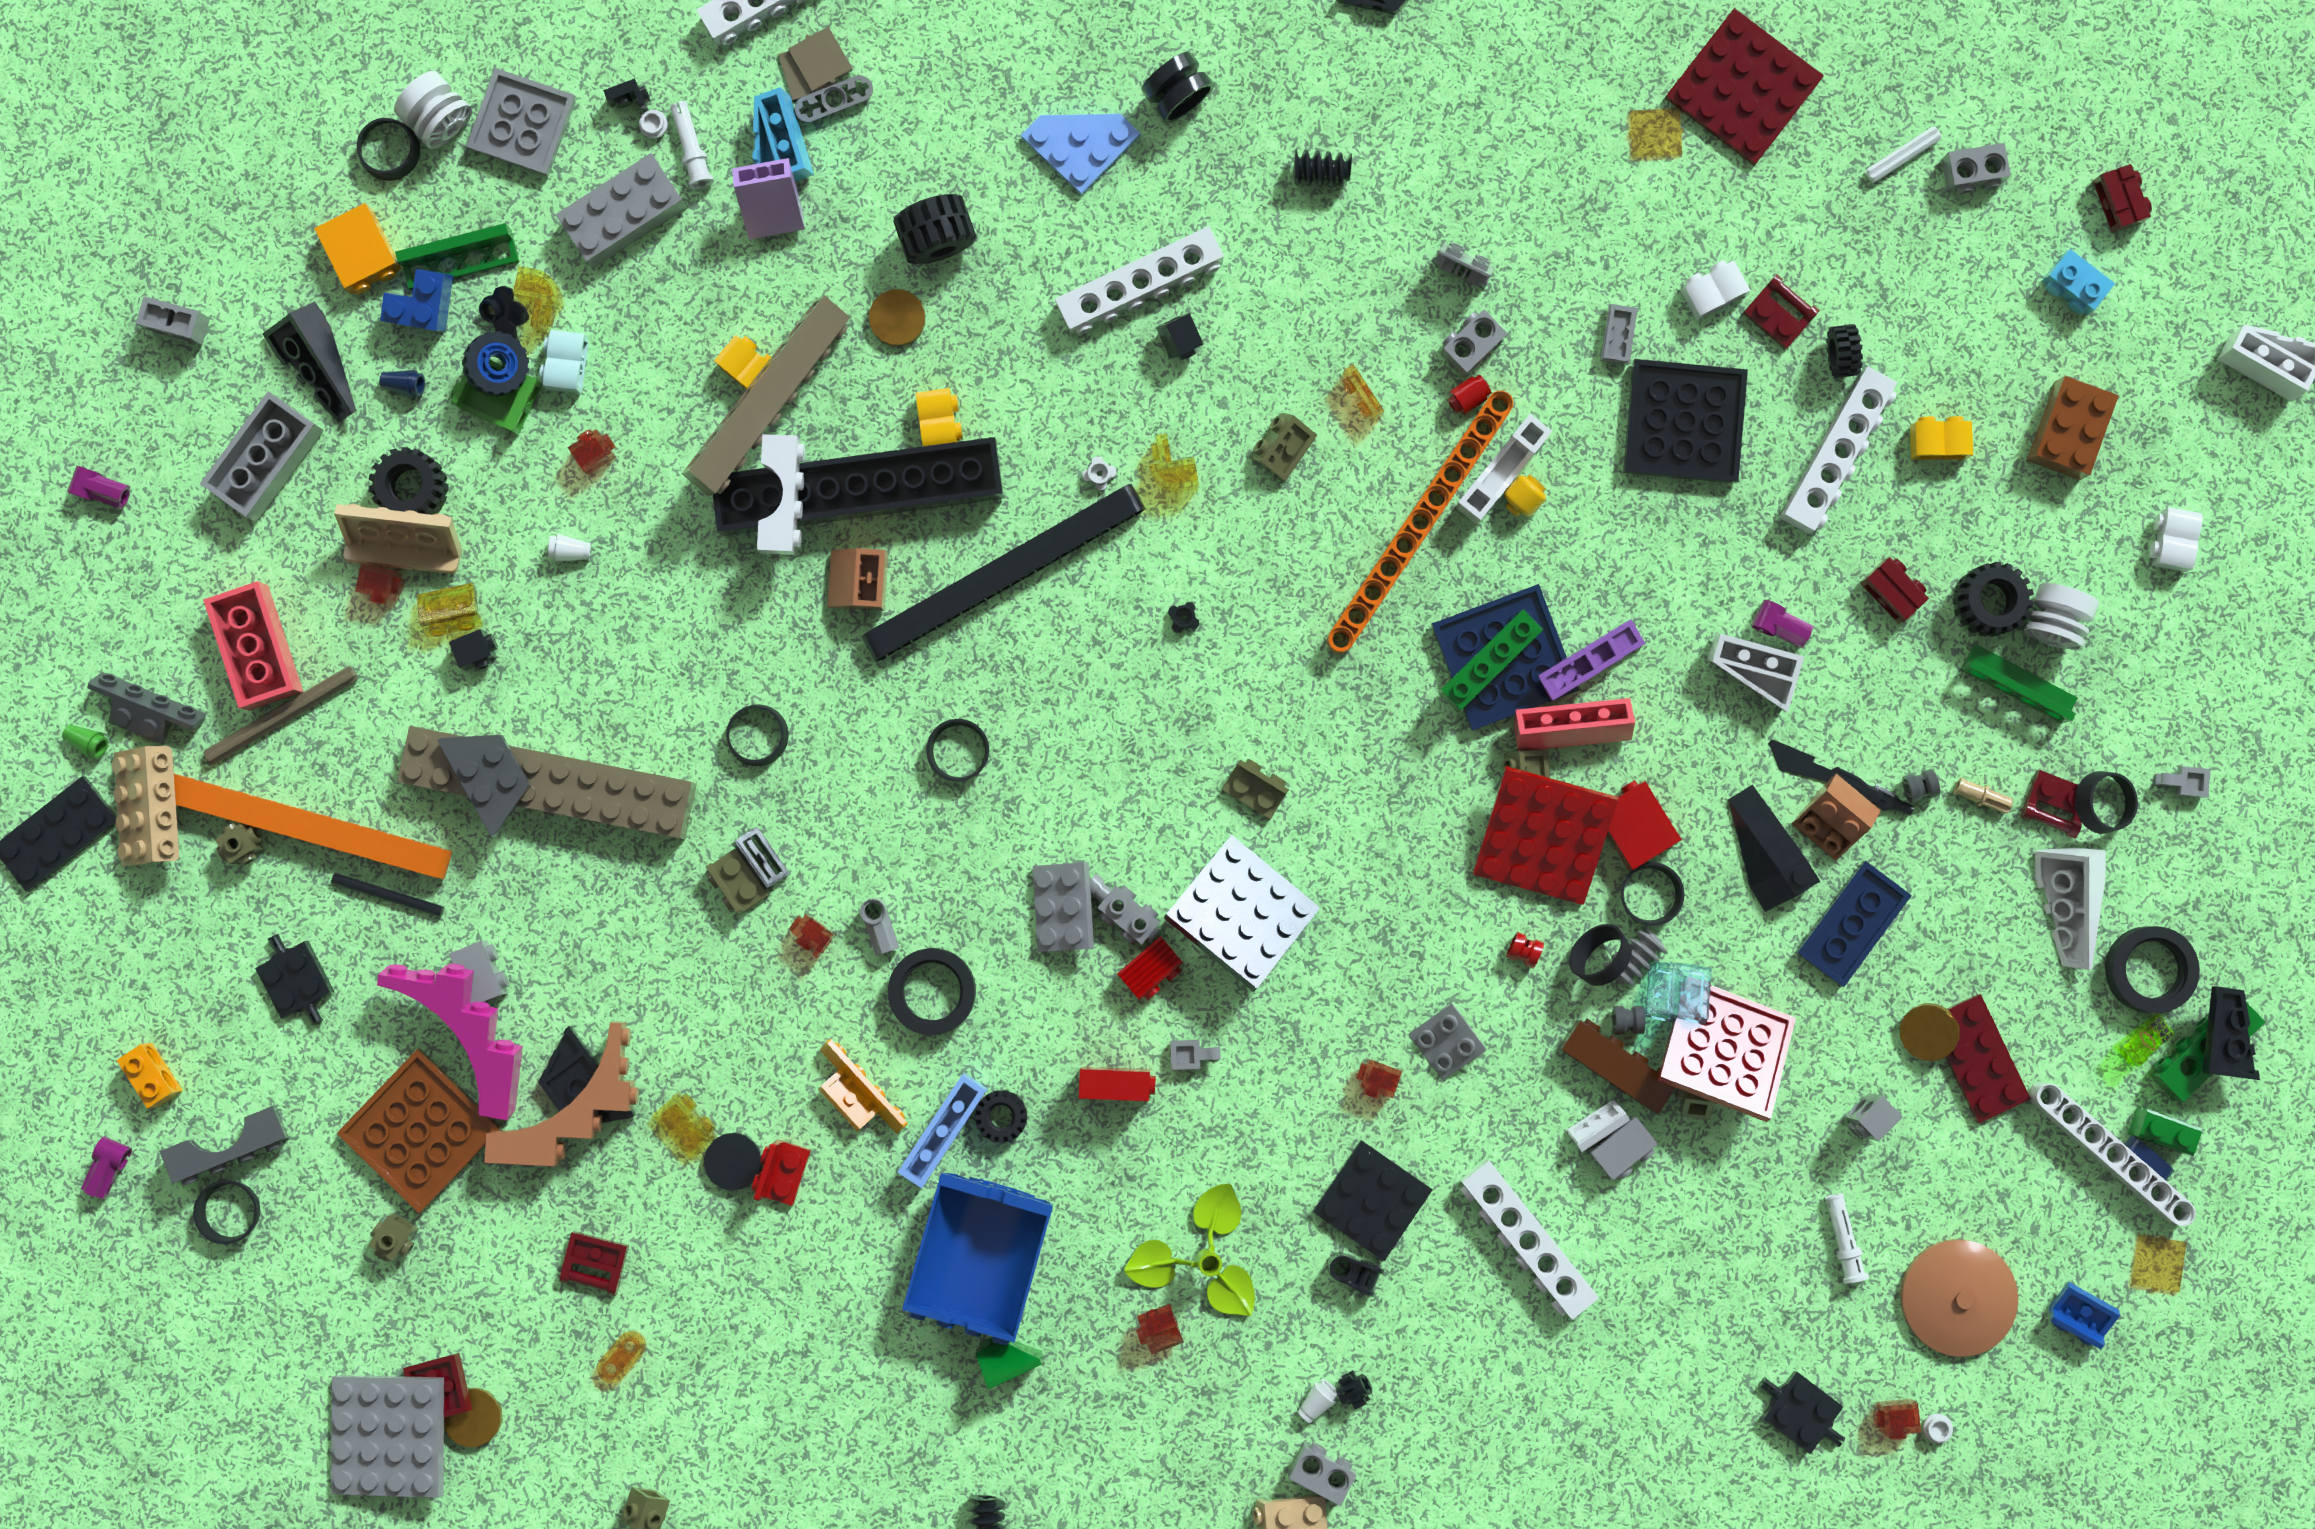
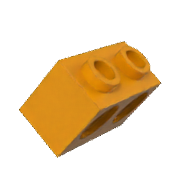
M153 1043L140 1044L116 1060L147 1109L159 1107L183 1091Z

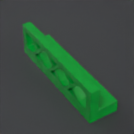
M506 223L395 251L397 262L403 267L409 290H413L414 285L410 267L422 264L429 268V271L443 273L437 267L444 258L450 257L457 261L452 272L445 273L453 275V279L520 262L512 229ZM508 242L511 253L510 257L498 259L491 255L498 244ZM489 247L487 252L483 248ZM477 250L485 255L479 265L471 266L464 262L471 251ZM462 254L460 259L455 257V255ZM489 258L495 260V261L487 262ZM435 261L432 266L428 264V262ZM462 265H464L465 267H467V268H464V269H460V267H461Z
M1977 644L1973 645L1961 671L2060 723L2073 721L2076 713L2071 710L2078 697Z

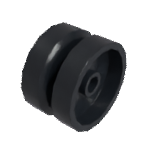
M1189 51L1180 53L1164 63L1150 75L1141 87V92L1150 103H1158L1156 112L1164 123H1171L1198 106L1214 88V82L1206 72H1197L1199 62Z

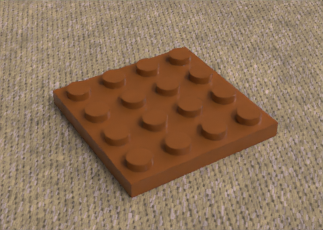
M417 1049L336 1134L418 1213H422L485 1147L486 1133L500 1131L502 1127L491 1117L480 1116L479 1105L421 1049Z

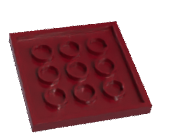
M1734 8L1671 88L1665 99L1755 166L1824 75Z

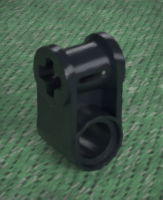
M1336 1252L1330 1255L1327 1260V1270L1335 1280L1363 1294L1374 1297L1375 1292L1373 1290L1380 1274H1384L1385 1270L1343 1252ZM1338 1260H1346L1348 1262V1269L1344 1273L1338 1274L1334 1272V1264Z

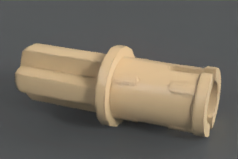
M1962 777L1957 781L1953 792L1954 795H1959L1976 802L1979 807L1984 805L2004 814L2008 813L2013 805L2012 798L1990 790L1988 785L1983 787Z

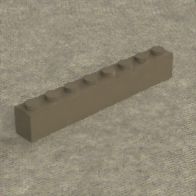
M825 295L815 299L681 474L707 496L716 492L722 493L730 483L728 477L732 471L735 470L737 472L747 461L745 455L749 449L752 448L754 450L762 442V432L767 426L772 427L781 416L778 411L784 404L789 405L797 396L798 392L795 389L801 382L803 384L811 378L815 372L812 367L817 360L823 361L831 351V348L828 347L834 339L839 340L846 332L848 327L845 324L850 317Z

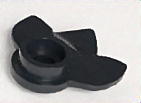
M507 286L495 288L493 295L486 296L479 304L481 317L486 322L493 323L496 331H501L504 334L508 333L514 339H517L516 326L525 324L529 320L527 309L520 302L514 301L513 289Z

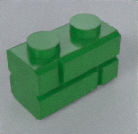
M2137 1107L2128 1134L2173 1151L2194 1156L2202 1134V1128L2150 1109Z

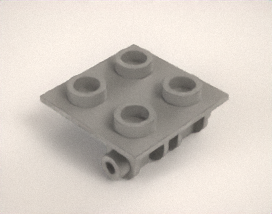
M1450 242L1449 245L1443 243L1434 262L1439 265L1438 268L1451 274L1457 262L1459 264L1454 272V276L1457 275L1461 265H1464L1466 269L1461 279L1464 280L1470 268L1472 270L1466 281L1476 287L1480 285L1485 287L1495 268L1490 265L1491 261L1478 254L1472 257L1464 253L1466 249L1456 243Z
M1453 1003L1443 1007L1439 1013L1408 1034L1442 1080L1487 1051V1048Z

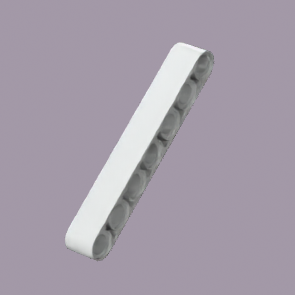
M2039 1082L2031 1087L2029 1090L2030 1102L2165 1221L2179 1226H2186L2194 1221L2196 1211L2191 1202L2058 1086ZM2047 1088L2050 1092V1099L2047 1103H2043L2040 1095ZM2070 1108L2072 1118L2069 1122L2065 1123L2062 1115L2065 1109ZM2092 1127L2094 1137L2091 1141L2087 1142L2085 1131ZM2113 1146L2116 1150V1156L2112 1161H2109L2107 1151ZM2136 1166L2138 1175L2134 1180H2131L2129 1170ZM2158 1185L2160 1195L2158 1198L2153 1199L2151 1190L2154 1186ZM2180 1204L2182 1214L2176 1219L2173 1215V1210Z

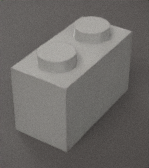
M479 941L449 953L452 964H460L465 969L474 970L470 1003H486L508 994L506 987H509V982L504 971L499 972L496 960L499 957L493 944L489 945L488 941Z
M1631 1115L1629 1122L1610 1133L1606 1138L1601 1139L1587 1151L1611 1180L1625 1178L1631 1173V1166L1638 1160L1644 1162L1655 1153L1653 1148L1658 1143L1636 1116Z

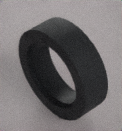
M2143 926L2123 933L2112 944L2106 957L2105 975L2110 990L2125 1006L2140 1012L2164 1013L2182 1006L2192 996L2199 981L2200 966L2193 946L2180 933L2166 927ZM2147 941H2155L2166 946L2174 955L2178 968L2177 978L2172 988L2165 994L2155 998L2145 997L2135 991L2129 983L2126 974V964L2129 955L2138 945Z
M939 948L921 949L907 955L893 970L888 984V1000L896 1018L906 1028L924 1035L946 1033L959 1026L970 1014L976 997V984L968 965L956 954ZM922 964H942L948 967L959 981V1002L955 1009L942 1019L928 1020L921 1018L913 1013L906 1003L904 995L906 980L910 973Z

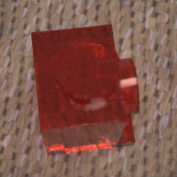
M805 914L803 918L798 916L789 928L792 934L797 937L795 940L797 944L808 951L811 948L815 949L812 955L816 958L821 957L836 936V933L809 914Z

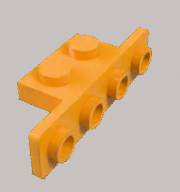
M829 1039L820 1048V1051L838 1071L819 1088V1091L857 1132L877 1113L896 1134L908 1124L905 1121L903 1112L899 1108L892 1106L885 1099V1093L880 1087L872 1085L866 1078L865 1071L858 1064H853L846 1056L845 1049L839 1043H834Z

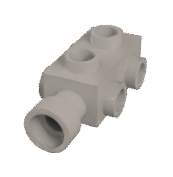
M1096 873L1090 880L1091 897L1093 896L1101 903L1097 907L1102 911L1098 916L1110 926L1114 923L1119 925L1123 929L1120 935L1132 945L1136 941L1142 945L1145 940L1150 944L1160 932L1157 928L1160 922L1156 919L1159 914L1147 904L1141 907L1136 903L1134 899L1137 895L1125 885L1121 889L1115 886L1111 890L1103 883L1105 880ZM1116 900H1120L1123 903V909L1119 912L1112 908V904ZM1137 919L1145 921L1144 929L1137 930L1134 923Z

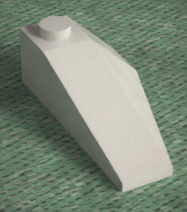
M2086 848L2035 851V879L2038 889L2043 887L2048 901V904L2044 905L2046 914L2051 913L2056 929L2052 935L2061 964L2064 967L2090 970L2093 965L2106 879V851Z

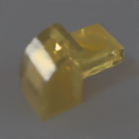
M518 266L513 291L514 295L519 300L535 302L530 326L535 331L547 333L548 326H552L555 319V310L552 309V306L564 307L562 291L557 283L545 272Z
M1167 433L1155 435L1156 443L1151 444L1153 460H1159V463L1149 465V471L1155 483L1162 489L1174 493L1198 490L1199 481L1194 457L1172 461Z

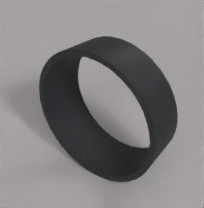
M378 118L365 125L359 133L356 145L357 153L363 167L373 177L385 181L398 180L407 176L416 167L420 157V143L414 131L406 124L392 118ZM381 124H399L406 130L410 139L408 157L400 166L392 170L382 171L372 168L362 157V145L365 137L373 128Z
M754 704L742 708L733 715L727 726L726 737L730 751L739 761L750 766H764L776 761L783 754L788 743L789 732L786 721L778 711L766 705ZM752 708L763 709L771 713L778 721L781 730L780 742L775 751L769 756L758 760L747 759L739 755L732 747L729 738L730 728L734 719L741 712Z
M950 719L939 724L930 734L926 746L927 759L931 768L942 778L956 782L966 781L978 775L985 767L989 757L988 739L983 730L975 723L965 719ZM966 726L976 731L982 738L985 756L981 766L974 773L964 777H954L943 772L936 764L933 754L934 744L937 737L947 728Z
M2096 771L2085 776L2079 783L2075 794V808L2080 821L2087 829L2094 833L2107 834L2123 829L2133 821L2138 809V797L2133 784L2125 776L2119 773ZM2107 776H2110L2119 784L2125 797V810L2120 822L2115 827L2107 826L2101 822L2093 808L2094 789L2098 782Z
M1656 862L1644 863L1631 870L1622 884V904L1627 913L1641 924L1649 926L1665 924L1671 921L1683 906L1685 895L1683 883L1678 874L1664 864ZM1650 868L1662 871L1671 879L1674 885V904L1671 910L1659 919L1644 920L1638 918L1630 912L1625 903L1624 889L1626 882L1635 872L1642 869Z
M1612 924L1598 925L1585 932L1576 941L1570 952L1569 966L1575 975L1588 984L1602 986L1614 981L1625 971L1631 960L1632 949L1617 926ZM1611 940L1621 941L1616 957L1607 967L1597 973L1585 975L1586 962L1597 947Z
M230 1180L214 1182L204 1188L195 1201L193 1210L195 1225L199 1232L211 1242L217 1244L238 1242L245 1238L258 1223L260 1217L259 1199L255 1192L243 1183ZM228 1184H234L244 1189L249 1194L254 1206V1218L248 1231L233 1237L217 1233L209 1225L206 1218V1204L209 1197L216 1189Z

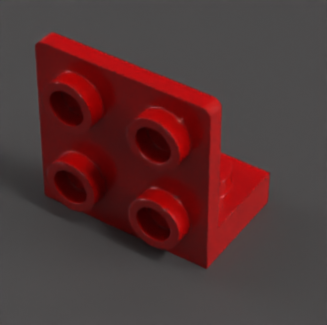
M779 1139L769 1144L768 1147L765 1146L760 1160L764 1167L759 1175L756 1174L751 1191L755 1192L753 1200L760 1201L766 1197L793 1206L811 1150Z

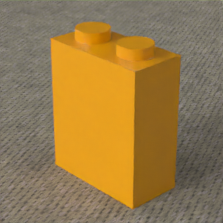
M366 203L314 228L344 289L350 294L365 293L371 289V284L379 280L381 282L389 281L397 275V271L402 269L373 209Z

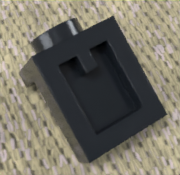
M635 78L603 90L606 100L612 108L615 106L619 109L628 107L633 103L632 100L637 99L644 113L649 111L646 103L651 100L645 85L639 86Z

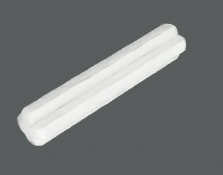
M1936 127L1929 128L1869 167L1865 171L1866 177L1871 183L1877 182L1937 143L1942 138L1940 132Z

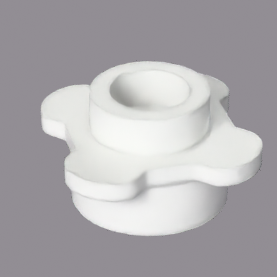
M1094 457L1088 470L1083 471V479L1095 484L1096 489L1100 491L1105 490L1110 478L1116 476V468L1109 466L1101 457ZM1098 471L1102 472L1101 476L1097 475Z

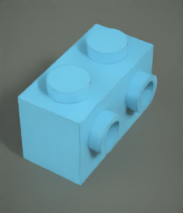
M2071 249L2060 256L2041 281L2047 285L2046 290L2056 297L2061 296L2069 302L2068 306L2072 311L2086 316L2098 307L2116 284Z

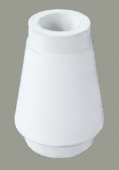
M561 534L550 536L548 558L555 559V562L589 560L591 543Z
M1322 1379L1319 1383L1315 1382L1301 1408L1298 1410L1299 1415L1305 1421L1311 1423L1337 1403L1336 1388L1325 1379Z

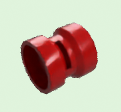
M1516 932L1506 958L1513 961L1519 959L1524 962L1525 966L1534 969L1541 956L1544 942L1537 939L1529 940L1525 934Z

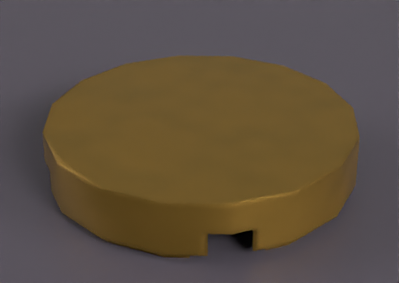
M891 289L881 293L873 301L869 310V324L874 335L882 343L897 347L913 343L922 334L925 327V311L921 301L914 294L902 289Z
M1923 1003L1913 1007L1906 1013L1900 1024V1038L1904 1047L1912 1056L1924 1061H1937L1945 1058L1955 1049L1959 1041L1960 1027L1958 1022L1947 1008L1938 1004Z
M468 1388L473 1410L445 1417L444 1428L448 1436L455 1443L465 1447H479L489 1442L499 1432L503 1421L502 1408L493 1397L494 1395L489 1391L481 1388Z

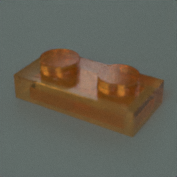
M1352 364L1344 369L1342 374L1344 379L1341 382L1350 395L1354 393L1358 398L1359 403L1357 407L1365 418L1370 417L1373 422L1382 417L1385 412L1355 365Z

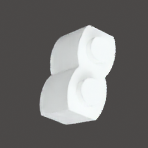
M1725 260L1720 261L1709 268L1711 273L1704 276L1697 273L1684 281L1686 285L1681 289V293L1696 321L1744 297L1750 291L1735 261L1726 264Z
M2168 507L2162 510L2161 514H2157L2154 522V530L2158 531L2157 540L2152 542L2149 551V557L2153 558L2152 566L2181 572H2188L2194 568L2198 550V539L2202 527V513Z

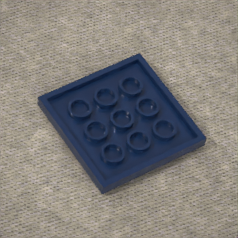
M1539 584L1431 624L1451 679L1521 610L1524 609L1543 629L1463 708L1471 731L1515 715V711L1518 709L1535 708L1551 702L1549 695L1537 676L1567 658ZM1577 686L1571 689L1570 691L1566 692L1565 694L1561 695L1556 699L1580 691L1579 687Z

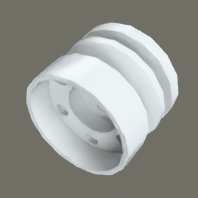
M429 71L417 77L401 92L395 102L394 113L408 127L414 128L415 135L422 139V142L427 147L436 149L447 144L466 126L472 115V107L462 100L458 93L452 92V87L439 73Z
M2053 583L2040 584L2034 599V605L2043 611L2030 612L2029 619L2032 622L2025 624L2024 633L2052 647L2082 650L2085 645V640L2082 637L2088 636L2089 629L2079 622H2091L2094 620L2099 601L2093 596L2071 587Z

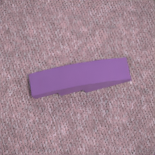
M1632 619L1571 654L1537 677L1551 701L1646 643Z

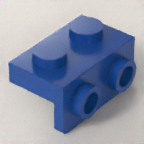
M2069 1281L2049 1306L2050 1320L2056 1328L2064 1332L2069 1331L2076 1335L2084 1344L2088 1346L2094 1345L2099 1349L2105 1346L2104 1336L2120 1317V1311L2117 1308Z

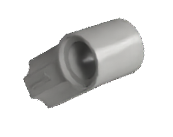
M877 897L866 900L861 905L860 916L865 922L875 955L877 956L900 948L888 914L886 902ZM870 903L880 905L882 913L879 918L874 919L867 914V906Z

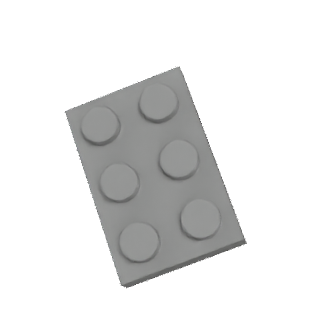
M1089 862L1032 866L1037 951L1094 949Z

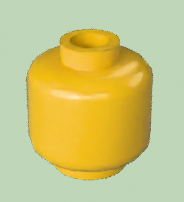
M1531 474L1527 477L1519 475L1504 491V497L1508 501L1505 507L1516 517L1520 514L1531 517L1546 501V494L1544 493L1546 488Z

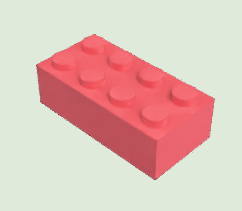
M256 581L203 599L239 709L251 711L303 692L269 585Z

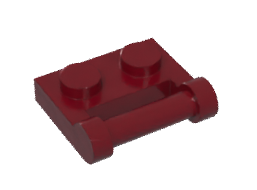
M1776 274L1742 314L1786 350L1820 310L1815 305L1811 307L1782 282V277ZM1773 290L1804 315L1800 321L1769 296Z
M2037 770L2020 817L2028 821L2031 819L2066 832V835L2069 837L2077 838L2082 828V822L2075 808V794L2078 784L2045 771ZM2037 801L2073 814L2071 820L2067 821L2036 809Z
M576 1231L571 1232L559 1282L565 1284L573 1282L607 1291L608 1295L616 1296L629 1245ZM574 1263L611 1272L610 1280L573 1271Z

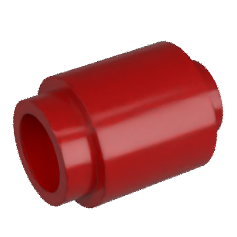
M1481 375L1475 378L1471 376L1449 391L1450 398L1447 401L1455 413L1461 412L1463 415H1466L1485 402L1487 396L1492 392Z

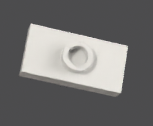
M1612 1100L1567 1129L1566 1132L1580 1151L1583 1152L1629 1122L1630 1119L1618 1103Z

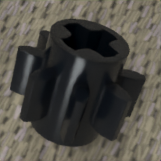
M1354 1370L1342 1375V1378L1338 1380L1340 1385L1336 1387V1393L1340 1402L1344 1406L1352 1404L1355 1410L1366 1405L1367 1401L1370 1400L1368 1395L1372 1394V1386L1368 1378L1364 1374L1356 1376Z

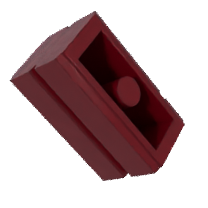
M2132 164L2105 172L2092 181L2111 233L2139 225L2151 218V202L2148 197L2143 196L2140 188L2142 186L2141 175L2137 170L2134 171Z
M1888 557L1880 562L1859 583L1900 624L1915 613L1929 597L1925 594L1927 592L1925 586L1917 579L1912 581L1905 573L1907 568L1897 558L1893 560L1891 557Z

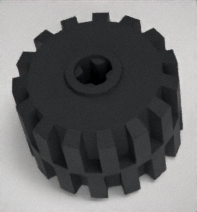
M943 194L920 200L900 211L893 220L908 263L926 264L952 257L967 249L977 239L963 196L957 194Z

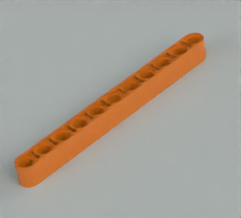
M1496 391L1490 395L1343 612L1327 638L1328 648L1333 653L1344 654L1350 650L1512 410L1513 399L1508 392ZM1496 399L1502 400L1506 405V410L1503 412L1495 411L1492 407V401ZM1478 423L1487 424L1490 428V434H1479L1476 430V425ZM1463 446L1471 447L1474 450L1475 456L1471 459L1464 458L1460 453V448ZM1448 469L1455 470L1459 475V480L1457 482L1447 481L1444 472ZM1429 494H1440L1443 498V504L1439 506L1432 505L1428 499ZM1416 516L1424 517L1427 521V527L1425 529L1415 528L1412 519ZM1401 539L1409 541L1411 551L1408 553L1400 552L1397 549V541ZM1384 563L1392 564L1396 569L1395 575L1391 577L1383 575L1381 565ZM1367 587H1376L1380 592V597L1377 600L1368 599L1365 596V589ZM1352 610L1361 611L1364 615V621L1360 624L1352 623L1349 619V612ZM1337 633L1344 634L1348 639L1347 646L1343 648L1337 647L1333 643V636Z
M174 773L176 805L428 876L445 879L453 851L443 850L436 846L418 841L415 842L411 839L387 834L386 832L336 818L333 819L329 816L305 811L304 809L254 795L251 796L247 793L223 788L222 786Z

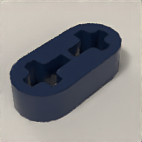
M2131 1135L2124 1143L2126 1147L2165 1181L2175 1172L2168 1163L2138 1138Z

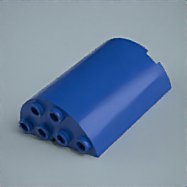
M941 1173L902 1310L908 1311V1316L917 1320L925 1321L926 1317L937 1320L936 1325L944 1328L953 1329L954 1325L965 1327L964 1333L971 1336L981 1337V1334L992 1336V1341L998 1344L1009 1345L1010 1342L1015 1343L1053 1204L1044 1199L1034 1198L1035 1195L990 1181L974 1177L967 1179L954 1173Z

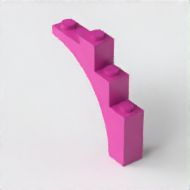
M399 964L387 966L378 974L377 986L401 992L419 1001L448 1025L466 1050L474 1069L479 1092V1115L508 1120L516 1109L523 1046L515 1045L513 1041L505 1039L495 1041L498 1008L489 1007V1004L485 1002L470 1003L474 970L465 969L460 964H448L435 975V972L432 970L422 969L413 971Z

